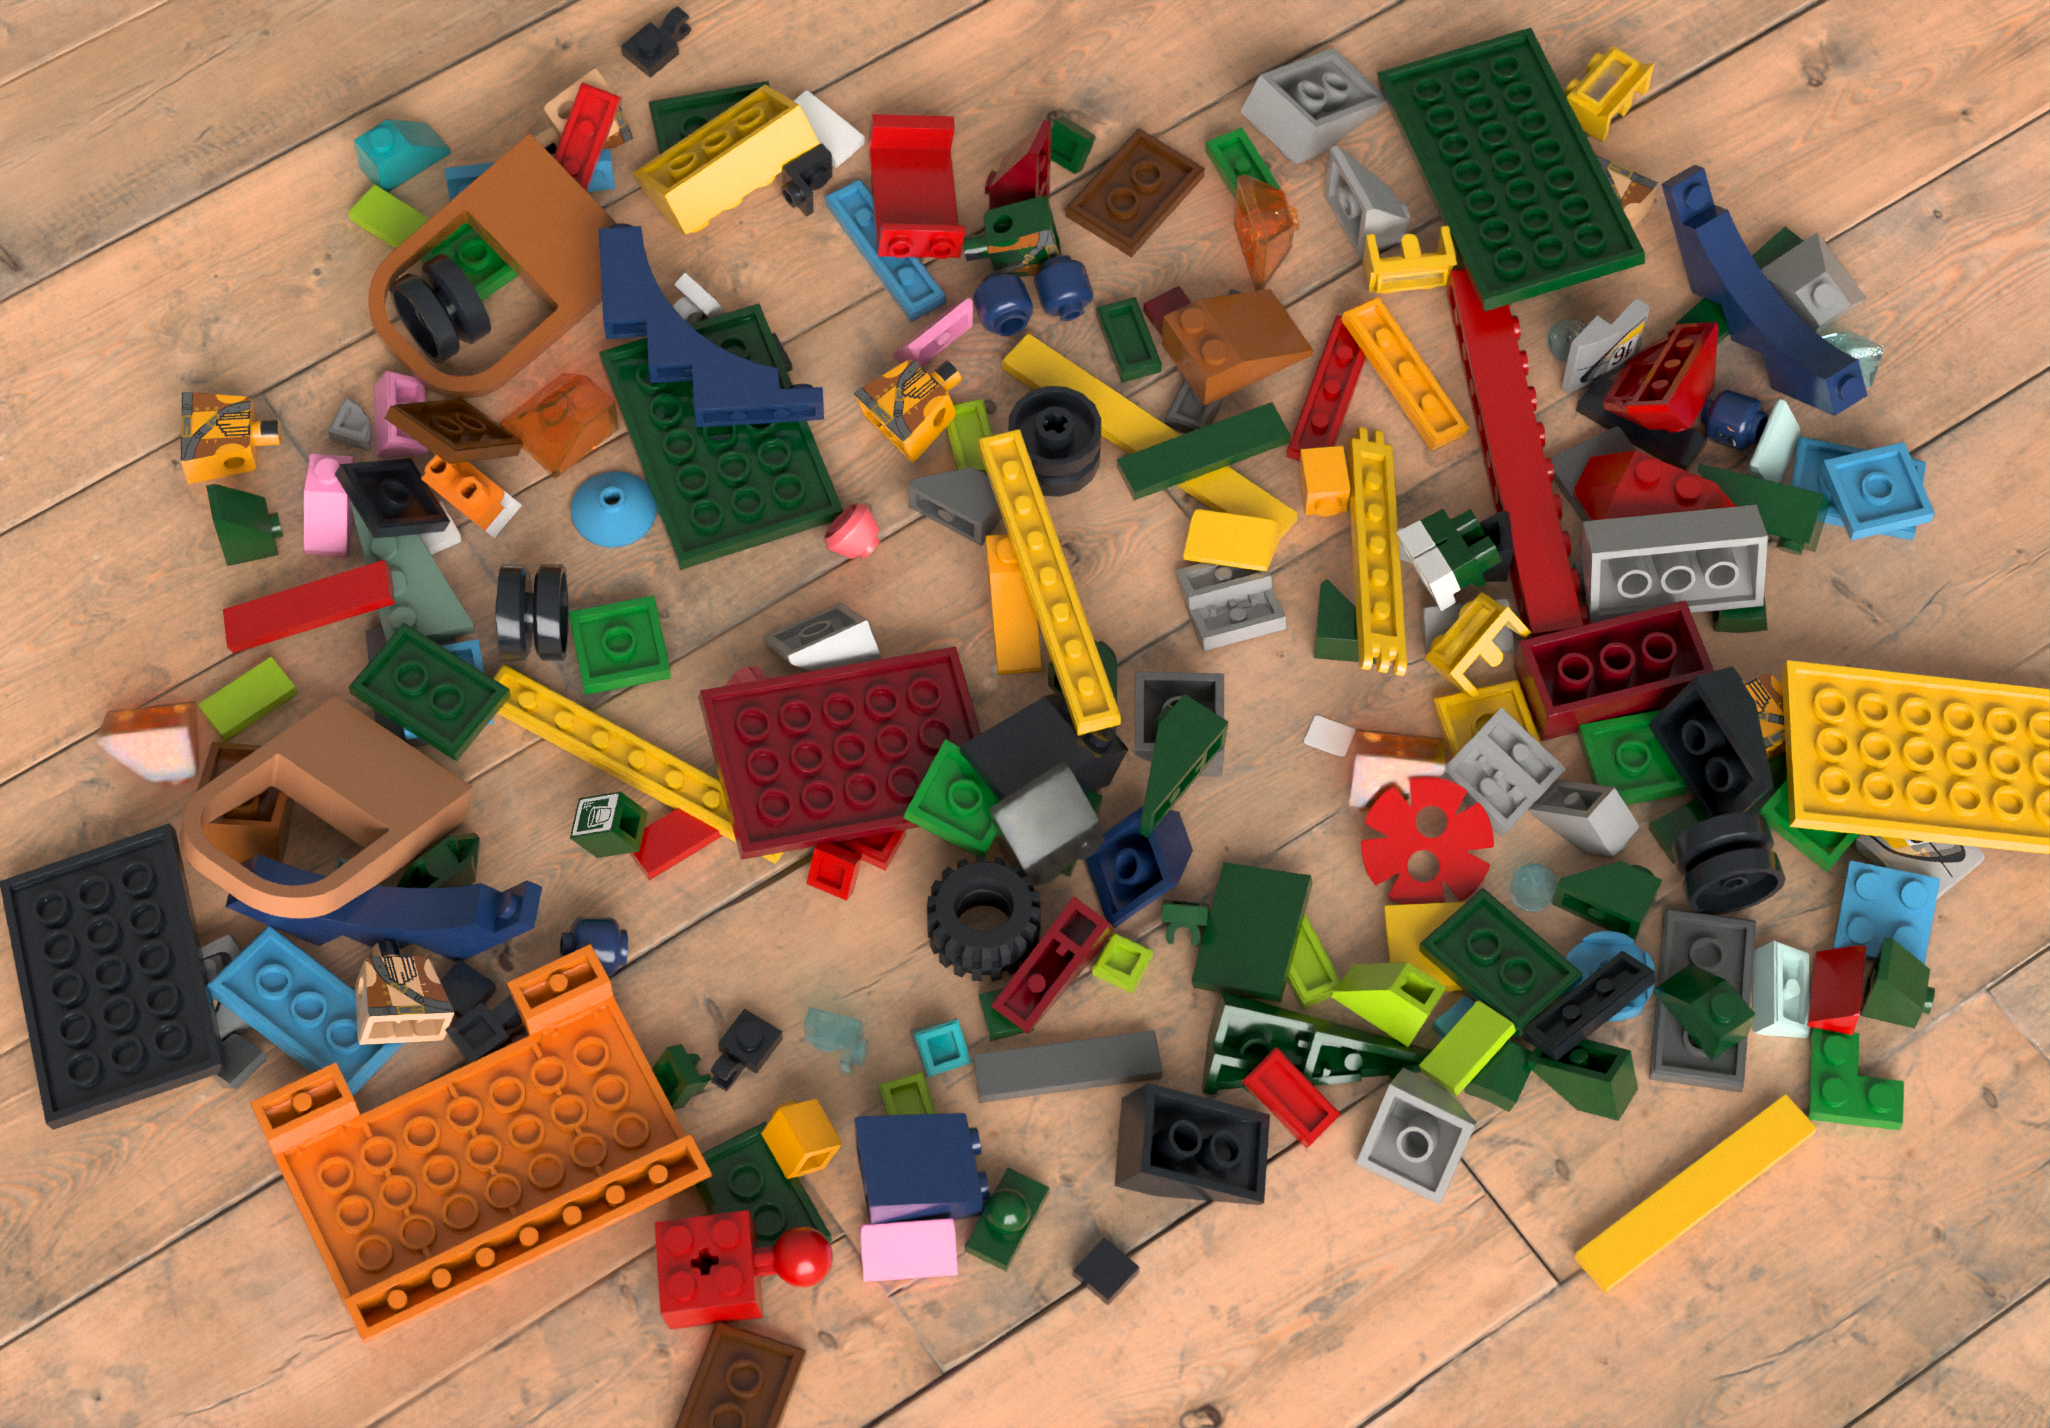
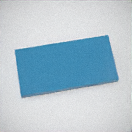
M269 925L207 985L211 995L311 1073L336 1062L352 1096L406 1043L359 1045L355 990Z

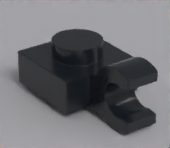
M677 6L666 15L659 28L649 22L621 45L622 55L651 78L679 55L677 42L684 39L692 31L691 27L685 23L689 19V15Z
M510 995L492 1011H489L481 1002L446 1028L445 1031L468 1062L472 1063L504 1048L512 1042L506 1030L516 1028L523 1024Z
M744 1008L718 1042L719 1051L723 1055L717 1059L711 1068V1072L715 1074L711 1082L727 1092L745 1067L757 1074L783 1040L782 1031Z

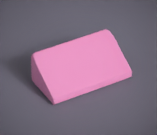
M967 298L948 308L894 351V358L901 364L907 360H915L921 367L924 366L973 326V301Z
M386 370L375 384L376 456L423 455L428 451L422 444L385 419L391 405L426 402V387L413 376Z
M954 1219L860 1226L864 1282L958 1275Z

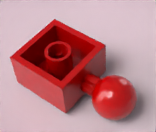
M749 1210L654 1222L660 1314L670 1330L716 1324V1321L728 1323L764 1318L761 1276L778 1275L785 1283L791 1286L806 1288L821 1282L829 1273L833 1262L832 1247L828 1239L820 1231L806 1226L787 1230L778 1238L774 1246L758 1248L756 1225ZM713 1265L710 1268V1274H702L704 1268Z

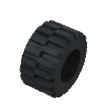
M986 855L976 856V862L969 864L967 858L957 861V870L954 871L952 868L947 867L942 872V881H934L931 887V896H928L927 930L928 937H930V947L933 954L939 953V962L945 968L952 964L954 965L955 975L963 978L966 972L971 973L972 981L982 982V975H991L992 981L1000 980L1001 972L1007 971L1011 976L1018 971L1019 961L1024 963L1031 954L1032 949L1039 943V932L1041 929L1039 892L1034 891V882L1029 875L1022 878V868L1016 864L1008 868L1005 866V859L995 857L994 863L986 862ZM992 906L1004 912L1009 920L996 930L979 932L963 925L959 917L973 907Z

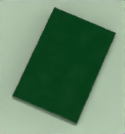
M769 81L649 101V110L659 155L766 84L770 87Z
M403 623L349 685L351 695L455 761L461 757L511 697L509 688L406 623Z
M1224 862L1191 980L1193 988L1215 992L1223 991L1239 996L1282 1002L1313 884L1311 875Z
M1484 888L1426 937L1419 946V951L1472 998L1476 1001H1481L1513 1022L1516 1030L1514 1034L1518 1038L1523 1035V1028L1568 994L1583 978V973Z
M766 1121L702 1153L712 1176L694 1184V1187L710 1215L749 1210L756 1225L758 1248L774 1246L784 1232L799 1226L814 1228L820 1231L829 1242L832 1241L830 1232L799 1178L787 1179L761 1135L768 1125Z

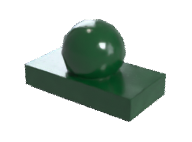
M1007 1168L996 1190L987 1199L984 1211L965 1244V1252L1007 1272L1049 1195V1187L1011 1168Z

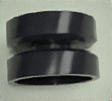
M439 254L424 263L421 267V278L415 274L408 273L391 283L389 287L393 304L406 329L422 351L435 363L441 364L456 355L460 349V340L473 344L491 331L490 319L475 288L458 265L447 255Z
M1045 386L1028 392L1016 402L1009 415L1008 432L1020 429L1043 496L1062 497L1080 491L1093 480L1100 467L1102 419L1095 404L1083 393L1065 386Z
M524 564L501 565L498 576L495 616L498 648L502 661H525L531 651L533 634L536 653L542 661H565L568 646L569 601L567 574L563 564H541L535 575L534 592H532L530 573Z
M1735 812L1715 816L1684 830L1674 840L1671 850L1677 869L1681 875L1685 876L1682 886L1692 911L1716 915L1737 912L1758 905L1773 897L1783 888L1786 878L1779 857L1772 851L1774 840L1769 824L1764 816L1753 812Z

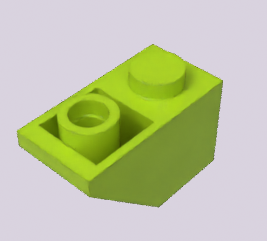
M1409 962L1353 964L1331 997L1409 1047L1447 987Z

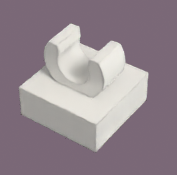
M686 273L674 284L685 297L678 300L673 305V308L688 324L698 322L703 313L708 318L726 313L724 308Z

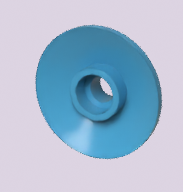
M620 471L605 472L588 479L576 491L571 503L572 521L578 533L587 541L602 547H622L638 541L651 529L657 515V508L647 483L633 474ZM609 500H620L614 505L606 503Z

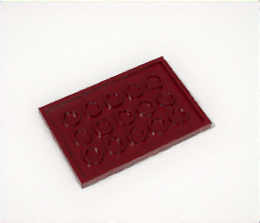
M956 646L700 690L698 696L741 860L814 847L818 843H836L920 827L903 817L943 742L946 739L961 747L962 744L981 734Z

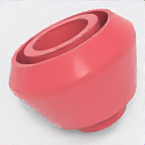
M854 503L847 507L832 522L824 535L828 550L850 559L858 555L861 558H865L872 553L880 542V539L877 537L880 528L869 506Z

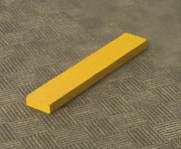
M1785 1094L1578 1250L1574 1259L1604 1293L1608 1292L1813 1136L1817 1129L1816 1126Z

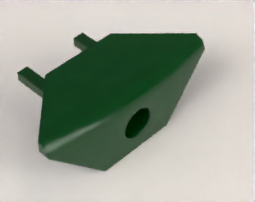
M476 833L456 836L452 834L412 862L396 887L447 888L473 884L476 881L480 837Z

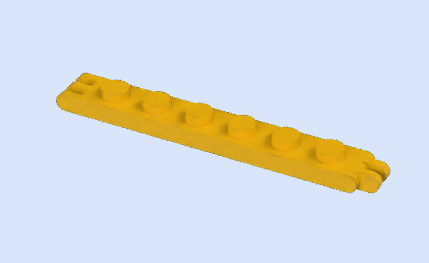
M1358 426L1354 438L1350 437L1347 444V464L1351 489L1349 499L1359 668L1370 670L1373 658H1375L1376 671L1387 673L1390 661H1392L1393 674L1404 676L1407 669L1399 537L1397 535L1398 519L1393 446L1384 444L1383 431L1374 429L1371 440L1368 441L1367 428Z

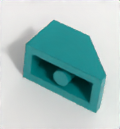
M387 119L354 139L360 170L373 184L386 192H390L451 154L450 148L426 122Z

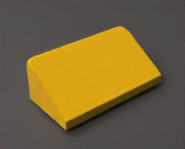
M1195 509L1184 549V560L1267 571L1279 544L1277 522L1269 518Z

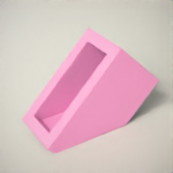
M310 454L304 487L305 554L348 557L354 516L350 504L351 500L336 478L335 473L340 464L355 463L353 456Z

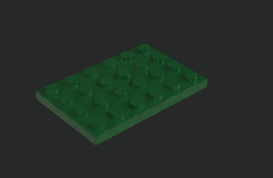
M760 303L689 324L709 341L736 356L758 364L778 368L779 389H788L792 386ZM647 337L599 352L600 362L680 570L831 523L843 512L807 421L696 427L693 381L651 383Z

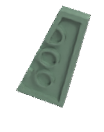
M350 501L366 565L385 560L391 569L395 604L378 609L386 642L403 623H406L436 643L475 633L472 621L419 534L374 539Z

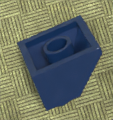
M1143 805L1082 849L1105 918L1114 928L1179 883L1193 852L1180 812L1170 810L1146 838L1140 834Z

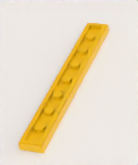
M1029 333L1002 360L1003 370L1033 390L1045 386H1065L1083 393L1095 404L1102 419L1101 436L1128 454L1181 436ZM1228 466L1176 485L1213 511L1276 520L1278 541L1296 523L1298 518L1296 511Z
M1020 429L978 439V449L1077 735L1121 725L1120 712Z
M505 664L495 674L493 679L509 688L511 697L497 714L675 810L679 808L718 829L721 835L736 842L719 779ZM784 852L762 857L776 864Z

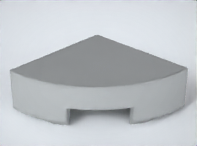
M345 397L328 430L329 437L332 440L369 451L373 439L370 421L358 403Z

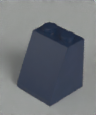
M966 1113L879 1115L854 1118L856 1151L870 1224L938 1219L960 1220L982 1215L983 1200L990 1197L986 1171L977 1172L974 1156L982 1154L977 1127H968Z

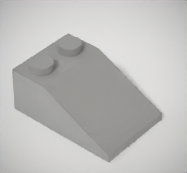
M1332 48L1261 74L1240 112L1252 123L1257 131L1269 138L1286 158L1298 164L1322 154L1386 106L1387 102L1381 91Z

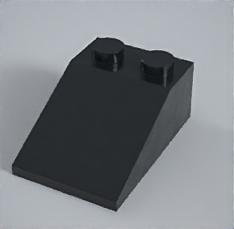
M1733 666L1696 676L1648 724L1707 819L1735 812H1747L1773 787L1757 705Z
M1063 692L1040 698L962 744L959 752L1011 814L1108 787L1129 749L1111 727L1077 735Z
M1147 1083L1121 1099L1114 1186L1157 1197L1261 1205L1265 1199L1270 1114Z

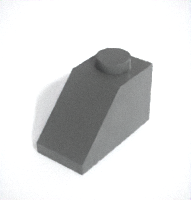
M974 467L914 478L908 485L909 507L980 546L984 544L986 536L992 533L1002 519L987 473H983Z

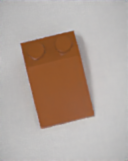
M1271 289L1199 299L1163 316L1162 346L1204 407L1312 356L1314 352Z
M212 742L197 791L262 745ZM272 786L209 822L202 830L207 839L216 848L239 864L257 854L282 863L288 843L294 800Z

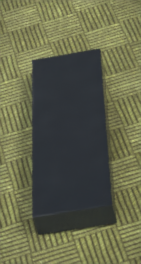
M1599 375L1577 403L1576 411L1607 430L1618 426L1633 445L1665 463L1687 471L1706 446L1708 436L1692 427L1680 432H1667L1665 429L1648 430L1605 410L1603 400L1614 382Z
M1622 950L1523 1028L1525 1040L1555 1061H1558L1655 984L1657 981L1654 970Z

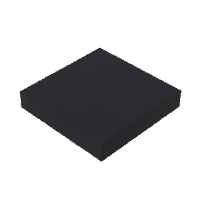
M411 458L340 464L335 473L336 478L374 539L443 532L450 523L448 516L433 492L421 479L422 475Z

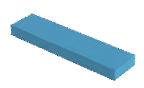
M861 179L825 196L827 208L910 322L946 304V295L918 257L896 258L877 256L873 196Z

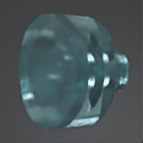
M1576 318L1562 320L1554 324L1548 335V345L1551 353L1558 360L1567 362L1571 342L1587 327V324Z
M1535 863L1526 864L1514 873L1510 886V895L1513 902L1521 909L1530 912L1541 911L1553 902L1557 881L1552 871L1547 867Z

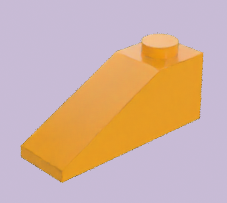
M1008 534L986 536V570L998 675L1041 672L1037 617Z

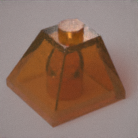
M1248 175L1238 176L1234 227L1254 290L1259 291L1265 288L1291 251L1294 231L1299 230V218L1295 206L1289 207L1284 191Z
M569 373L559 375L499 422V425L522 440L524 443L522 448L555 479L619 430L616 402L588 376Z
M196 701L107 711L97 736L98 745L150 783L163 781L165 786H178L189 782L190 778L196 777L200 764Z
M1356 729L1349 806H1358L1357 809L1359 811L1369 813L1378 798L1391 787H1395L1406 801L1411 798L1410 779L1419 777L1438 778L1444 773V738Z

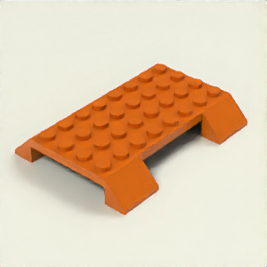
M591 944L507 983L528 1033L527 1037L361 1115L359 1114L356 1102L336 1062L250 1102L278 1167L363 1343L371 1341L712 1176L692 1135H686L613 997L610 979Z

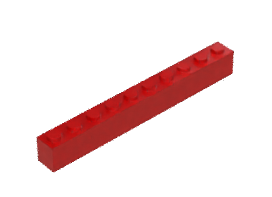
M1465 269L1452 270L1449 275L1446 293L1495 513L1497 514L1505 510L1510 514L1514 553L1509 575L1519 619L1531 632L1526 639L1587 625L1589 620L1586 606L1579 605L1577 593L1580 591L1579 574L1577 568H1570L1568 556L1571 555L1570 536L1567 530H1561L1559 522L1563 514L1561 498L1559 494H1553L1551 483L1554 481L1553 463L1550 457H1544L1542 449L1546 441L1544 425L1542 421L1536 422L1534 411L1537 410L1536 391L1534 386H1528L1526 376L1529 373L1528 357L1525 350H1519L1517 342L1521 336L1518 316H1511L1509 306L1512 304L1484 312Z

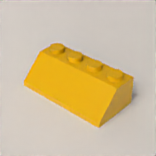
M765 84L632 174L669 224L683 234L688 235L705 228L709 224L710 219L723 210H729L739 205L743 197L757 187H764L773 182L776 175L782 171L783 166L819 145V142L800 105Z

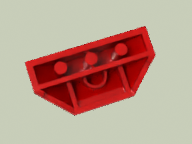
M1717 322L1676 324L1667 331V337L1652 342L1628 360L1603 400L1604 409L1648 430L1665 429L1667 432H1680L1691 428L1715 384L1718 341Z
M1636 450L1590 457L1573 491L1574 497L1577 502H1580L1589 521L1736 507L1716 483Z

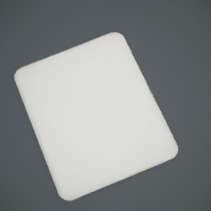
M1316 715L1313 718L1304 743L1339 757H1345L1356 730Z

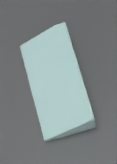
M1782 399L1775 403L1747 472L1749 476L1781 483L1801 435L1800 427L1787 402Z
M1772 941L1754 951L1752 1005L1756 1016L1753 1021V1032L1769 1036L1809 1037L1810 1027L1807 1026L1810 1003L1809 953L1777 941Z

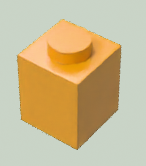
M1344 447L1301 449L1298 475L1305 515L1318 514L1319 516L1329 517L1339 512H1347L1351 489Z
M817 1098L797 1103L796 1100H790L781 1104L773 1111V1118L761 1133L787 1179L824 1170L843 1144Z

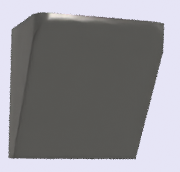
M232 1034L222 1042L228 1071L213 1075L212 1077L222 1088L237 1089L267 1061L266 1058L268 1056L240 1035Z

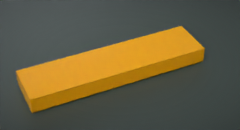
M1379 296L1343 313L1342 322L1431 451L1467 434L1469 426Z

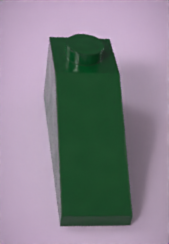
M1699 463L1697 469L1699 475L1716 483L1736 507L1757 505L1767 535L1772 541L1777 542V549L1796 555H1801L1803 549L1816 552L1830 505L1824 494Z
M1185 693L1174 706L1170 704L1165 706L1155 722V727L1158 729L1140 827V834L1146 838L1225 746L1229 722Z

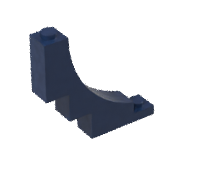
M1694 164L1663 182L1661 185L1691 292L1722 305L1731 341L1762 353L1771 388L1834 416L1868 396L1859 360L1836 348L1812 330L1786 304L1770 284L1747 249L1729 211L1714 205L1705 168Z
M618 223L611 225L609 228H599L603 323L606 339L647 337L651 383L693 381L696 427L824 420L823 387L796 384L788 389H779L778 368L758 364L724 350L699 334L677 313L661 291L651 271L644 249L641 226Z
M260 854L240 863L255 875L282 885H306L327 877L280 863ZM526 880L500 892L482 883L447 888H401L376 885L337 910L313 918H286L271 915L246 905L230 893L228 894L226 908L316 946H321L342 935L372 948L381 941L393 940L398 943L399 949L413 943L457 962L459 959L462 961L534 929L542 886Z

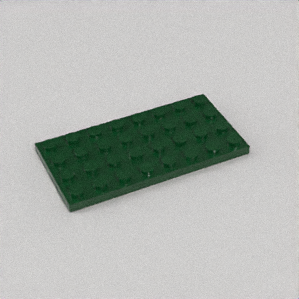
M1531 27L1377 72L1378 85L1444 226H1449L1454 248L1484 312L1645 264V251Z

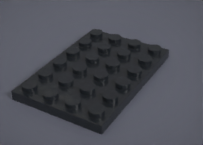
M170 823L0 881L46 1125L54 1130L228 1071L212 995L207 986L209 981L175 828Z

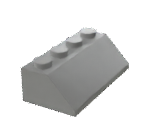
M1757 505L1582 522L1581 557L1590 623L1685 600L1691 613L1763 606L1768 535Z

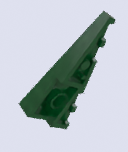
M1221 991L1208 1032L1202 1091L1204 1094L1209 1095L1217 1094V1090L1243 1088L1245 1091H1250L1241 1081L1276 1047L1314 1086L1361 1082L1363 1077L1387 1075L1390 1079H1394L1403 1068L1414 1073H1421L1419 1065L1432 1050L1413 1044L1407 1047L1392 1038Z

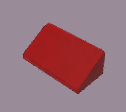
M1856 945L1816 951L1807 1026L1853 1035L1860 1015L1866 946Z

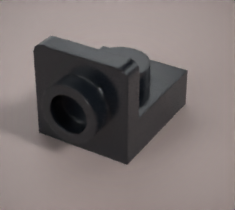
M823 143L782 167V195L791 207L797 206L806 217L814 213L813 191L822 188L833 177L832 153Z

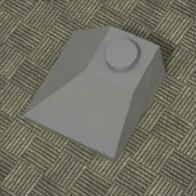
M1337 145L1330 148L1324 197L1358 257L1361 259L1364 256L1366 235L1375 234L1378 252L1400 245L1402 237L1406 235L1407 225L1410 224V215L1403 201L1398 202L1389 186Z
M1818 232L1761 269L1786 304L1816 333L1867 299Z
M843 603L834 605L763 637L766 646L789 663L808 671L882 659L867 619Z
M1403 1068L1387 1089L1356 1164L1440 1205L1477 1122L1445 1087Z

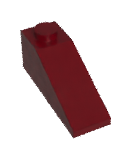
M1043 120L1004 156L997 172L993 170L990 172L984 193L989 195V210L1048 195L1049 199L1051 122Z
M1073 896L991 1007L1029 1034L1088 966L1115 928L1107 920Z

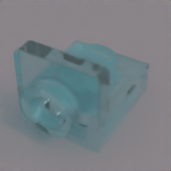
M809 1007L804 1021L806 1041L811 1042L815 1048L825 1052L833 1053L837 1050H842L840 1058L841 1076L851 1078L855 1065H863L869 1046V1039H865L863 1035L862 1021Z

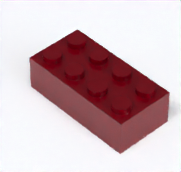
M1686 600L1519 641L1513 666L1542 741L1577 733L1581 724L1662 710L1696 676L1714 671Z

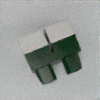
M1441 509L1397 532L1409 561L1441 611L1455 604L1456 600L1453 594L1468 585L1473 584L1476 587L1487 585L1482 573L1502 562L1489 536L1467 546V543L1484 535L1482 527L1471 509L1452 519L1448 517L1444 509Z

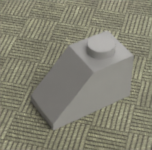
M1556 779L1529 809L1534 817L1583 853L1614 857L1626 847L1628 840L1640 827L1615 787Z

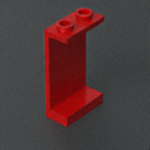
M872 114L868 148L877 256L896 258L930 257L937 259L960 258L965 236V225H958L951 156L955 132L954 116Z

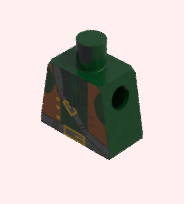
M1048 195L986 211L984 213L985 233L965 236L963 240L967 261L990 258L994 272L1011 273L1019 277L1036 276L1043 262L1050 258L1061 256L1060 238Z

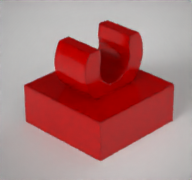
M818 843L814 848L806 884L847 901L854 892L862 860L861 853L857 851L853 853L839 847L840 844Z

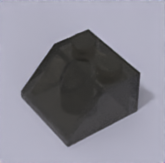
M1065 761L989 808L1000 852L1011 866L1016 864L1022 868V878L1030 876L1034 882V888L1041 883L1046 884L1053 881L1064 868L1078 859L1083 860L1090 857L1101 844L1105 843L1100 821Z

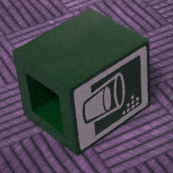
M621 791L579 798L570 839L596 858L639 852L648 811Z

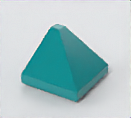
M958 1019L910 1030L927 1077L971 1063Z

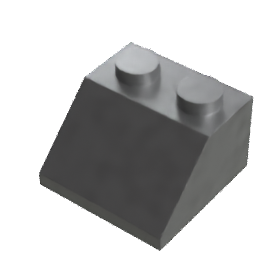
M1135 672V755L1152 763L1158 729L1155 727V722L1165 706L1168 704L1174 706L1184 693L1224 719V673ZM1225 746L1199 776L1222 777Z

